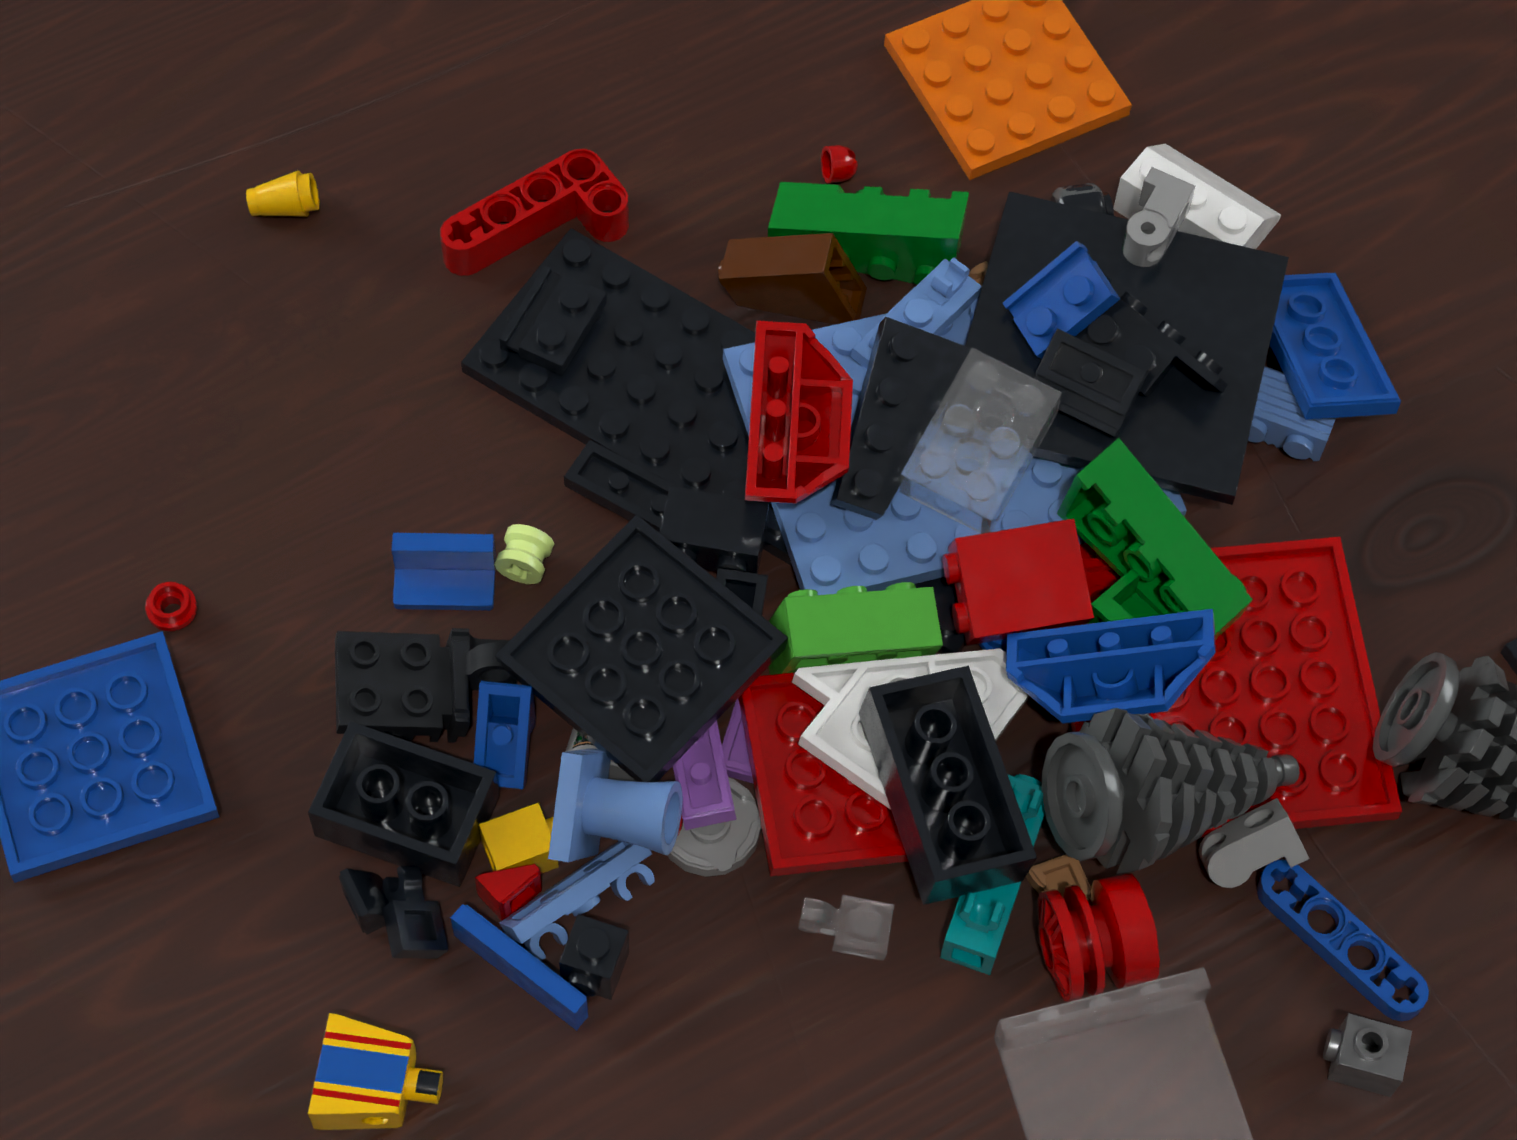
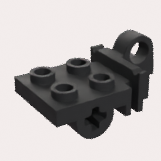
M452 628L446 646L440 647L439 634L337 631L335 637L336 734H344L350 721L409 742L413 739L414 735L430 736V742H438L443 729L447 730L448 743H455L458 736H466L470 726L469 690H479V683L481 681L516 684L517 680L503 668L495 657L510 640L478 639L471 636L467 628Z

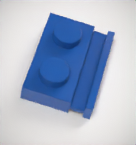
M1076 241L1007 298L1003 305L1012 313L1014 322L1035 355L1043 359L1057 328L1076 336L1119 301L1120 297L1098 264L1092 260L1086 246Z

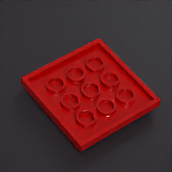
M795 672L759 676L738 699L770 877L908 862L892 811L798 745L803 732L825 705L792 683Z

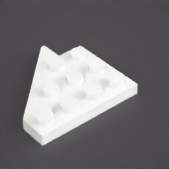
M1000 648L798 668L792 679L793 684L825 705L803 732L798 745L890 810L891 808L859 716V711L869 687L969 665L995 741H997L1030 696L1008 678L1006 672L1007 653Z

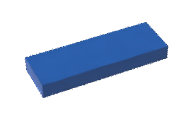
M462 904L450 917L453 933L457 939L576 1031L588 1018L587 997L470 906Z

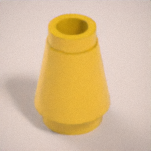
M297 170L246 190L248 208L253 217L259 215L308 217L310 211L319 210V194L312 173L302 174Z

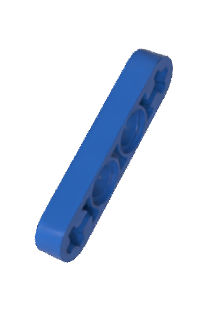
M1281 859L1265 867L1257 882L1256 891L1259 900L1272 914L1385 1016L1402 1022L1411 1020L1419 1014L1426 1004L1429 995L1427 982L1419 972L1299 865L1290 868L1287 861ZM1287 878L1291 881L1292 885L1289 892L1284 890L1277 894L1272 890L1275 880L1280 882ZM1305 894L1308 895L1310 899L1305 902L1299 914H1297L1293 910L1297 901L1301 902ZM1314 910L1328 912L1334 918L1335 930L1327 934L1316 932L1308 923V914ZM1353 946L1368 948L1374 954L1376 960L1375 967L1370 970L1357 969L1349 961L1348 949ZM1387 966L1391 972L1377 986L1373 981L1378 978L1384 967ZM1405 985L1410 988L1412 993L1409 1000L1405 999L1399 1004L1392 996L1395 993V988L1399 990Z

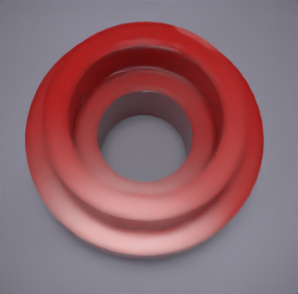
M164 582L157 585L151 591L146 600L145 610L153 626L164 631H176L186 627L194 619L197 612V602L193 592L185 585L177 582ZM177 604L181 606L180 609L173 613H164V609L168 605Z

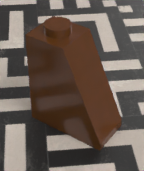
M833 233L729 239L724 259L720 261L718 267L719 281L737 306L834 325L860 319L867 287Z

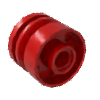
M1132 873L1094 880L1091 886V906L1078 885L1066 886L1063 897L1055 889L1040 892L1038 897V920L1041 950L1056 989L1064 1001L1070 1002L1082 999L1084 988L1089 995H1101L1105 988V968L1118 989L1123 990L1157 981L1160 958L1156 926L1146 896L1139 881Z

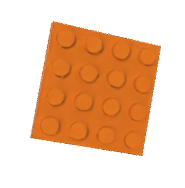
M971 0L885 34V48L969 180L1130 115L1131 102L1062 0Z

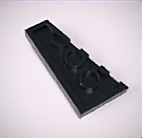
M885 317L880 322L851 426L849 471L837 479L830 504L875 520L884 515L974 356L975 349L889 317Z

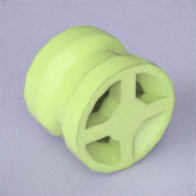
M514 524L509 526L504 537L507 546L505 550L498 553L494 564L497 571L503 576L519 583L537 584L541 582L545 571L542 562L552 552L554 546L552 538L540 529L529 525Z

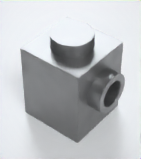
M1348 1013L1338 1030L1330 1028L1323 1052V1059L1331 1061L1327 1080L1391 1097L1403 1082L1412 1031Z

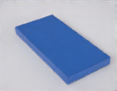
M1334 272L1285 275L1270 346L1305 420L1397 414L1401 400L1337 274Z

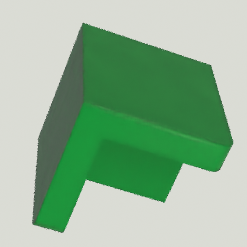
M1131 569L1091 603L1094 618L1087 624L1157 616L1160 614L1136 593L1140 575L1134 569Z

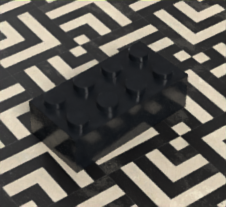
M969 665L869 687L859 711V716L923 905L963 896L969 892L976 893L1023 881L1037 856Z

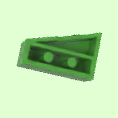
M902 582L890 585L882 591L867 592L865 586H850L838 590L837 594L818 595V592L813 589L798 590L788 594L769 620L773 626L788 637L785 650L768 667L769 675L794 673L798 668L935 655L943 646L933 587L916 588V585L912 582Z

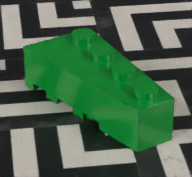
M780 182L768 226V237L833 233L857 272L868 274L879 280L893 279L918 285L944 259L950 262L954 257L958 260L969 192L952 191L951 199L930 198V190L910 189L909 196L885 195L882 187L864 186V189L856 193H845L840 185Z
M1120 438L1115 440L1076 475L1057 514L1063 520L1074 518L1077 534L1120 577L1134 569L1140 575L1136 593L1160 615L1213 609L1215 640L1241 617L1253 600L1247 593L1243 583L1230 573Z

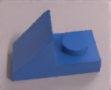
M481 681L479 683L473 764L496 771L498 787L524 789L526 786L530 734L536 726L534 695L531 686Z

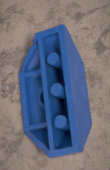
M1213 609L1007 634V676L1061 723L1092 720L1094 714L1114 708L1126 710L1130 714L1166 712L1216 653Z

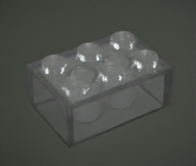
M971 348L901 473L900 493L980 534L992 532L1059 410L1062 392Z

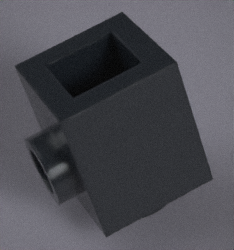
M578 914L559 961L560 976L585 996L595 997L597 995L612 1000L629 955V931Z

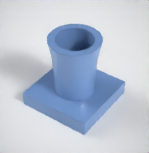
M596 748L562 752L548 859L572 862L598 855L601 837L638 845L663 855H669L675 845L681 822L683 796L680 782H637L608 779L611 759L607 757L606 752Z

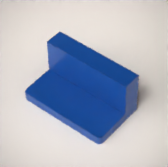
M393 533L391 550L395 567L393 605L396 609L486 611L493 609L496 573L494 565L496 561L494 534Z

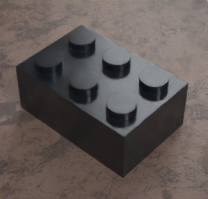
M350 721L310 806L308 815L316 837L398 866H418L421 874L461 887L481 840L479 824L490 820L500 797L497 772Z

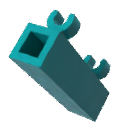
M1008 775L1034 848L1045 816L1042 783L1027 775ZM1022 881L976 893L969 892L966 895L960 896L944 940L940 958L990 975Z

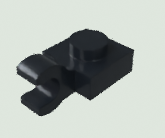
M399 866L397 868L398 877H386L383 879L384 894L390 903L382 910L392 958L438 959L448 951L438 901L424 900L422 874L418 866Z

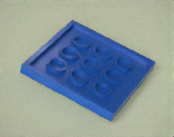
M163 631L0 681V839L9 873L14 883L219 818Z

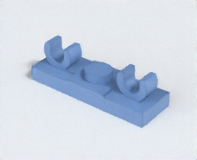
M953 257L950 262L944 259L916 287L904 296L884 318L889 317L939 336L980 296L982 286L968 276L970 269ZM880 322L852 348L851 358L865 368H868Z
M618 841L499 924L508 937L521 944L524 943L526 950L542 961L546 956L539 946V940L544 933L551 932L557 943L565 945L568 941L566 930L561 925L554 923V921L563 915L568 916L572 913L574 916L589 911L600 902L601 899L598 894L610 886L617 897L626 901L630 900L633 897L626 887V879L631 873L636 872L643 884L649 886L653 884L655 880L652 871L646 865L640 864L641 861L652 855V853L647 848Z

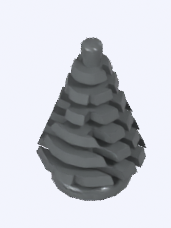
M1434 652L1423 657L1409 670L1396 687L1382 712L1375 730L1372 747L1375 758L1392 767H1401L1408 763L1417 767L1422 766L1420 771L1400 773L1403 794L1409 797L1408 802L1424 805L1435 804L1457 811L1465 809L1471 813L1488 817L1501 813L1499 818L1517 822V685L1506 681L1504 670L1496 665L1489 656L1476 658L1471 667H1465L1460 672L1456 662L1445 654Z
M1114 708L1094 714L1091 723L1084 722L1079 732H1069L1054 740L1047 751L1044 762L1042 792L1047 822L1055 841L1069 857L1079 861L1097 858L1106 869L1120 864L1116 873L1118 875L1138 871L1153 865L1155 861L1166 858L1178 851V849L1199 839L1206 830L1213 827L1217 828L1226 823L1228 819L1244 815L1251 805L1260 804L1270 798L1276 791V787L1294 784L1299 778L1300 770L1297 760L1291 755L1284 754L1267 758L1266 756L1269 751L1247 743L1241 745L1225 737L1218 736L1216 738L1208 731L1196 729L1193 733L1184 725L1174 723L1170 725L1164 720L1153 719L1141 714H1130L1126 710Z

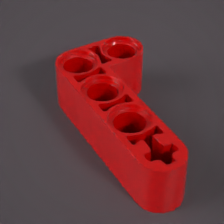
M588 149L571 150L448 218L440 229L444 264L453 274L459 276L472 275L575 217L580 220L595 239L603 242H614L626 235L629 229L628 193L595 152ZM539 200H548L546 202H538ZM500 222H509L506 224H497Z

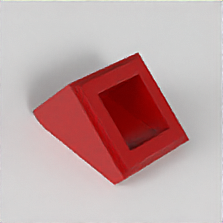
M536 864L488 872L475 877L478 896L501 921L522 908L542 891L541 873Z

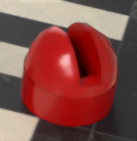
M841 145L824 146L821 153V170L826 183L844 182L850 180L856 174L858 162L855 160L856 156L853 150Z

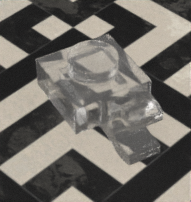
M842 895L840 907L837 909L824 901L805 898L798 929L809 933L834 936L832 951L884 961L887 953L894 904Z

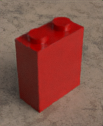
M1074 518L955 538L948 546L949 553L943 554L944 575L948 584L955 583L958 603L952 604L954 626L958 634L964 633L967 646L1007 639V634L1084 625L1094 618Z

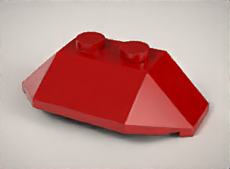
M756 321L745 500L796 504L849 471L853 379L830 351L815 338V333L806 323Z

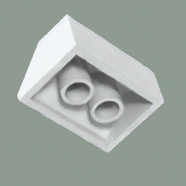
M1167 144L1148 146L1121 176L1113 207L1115 211L1128 219L1133 214L1142 211L1144 207L1138 204L1143 182L1151 167H1154L1195 185L1190 210L1178 229L1180 232L1256 249L1281 217V214Z

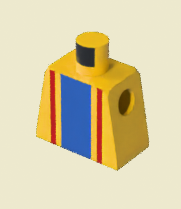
M329 1013L308 1110L309 1118L313 1128L318 1130L402 1127L408 1100L432 1104L439 1103L443 1084V1071L415 1067L417 1053L414 1041L411 1038L345 1016Z

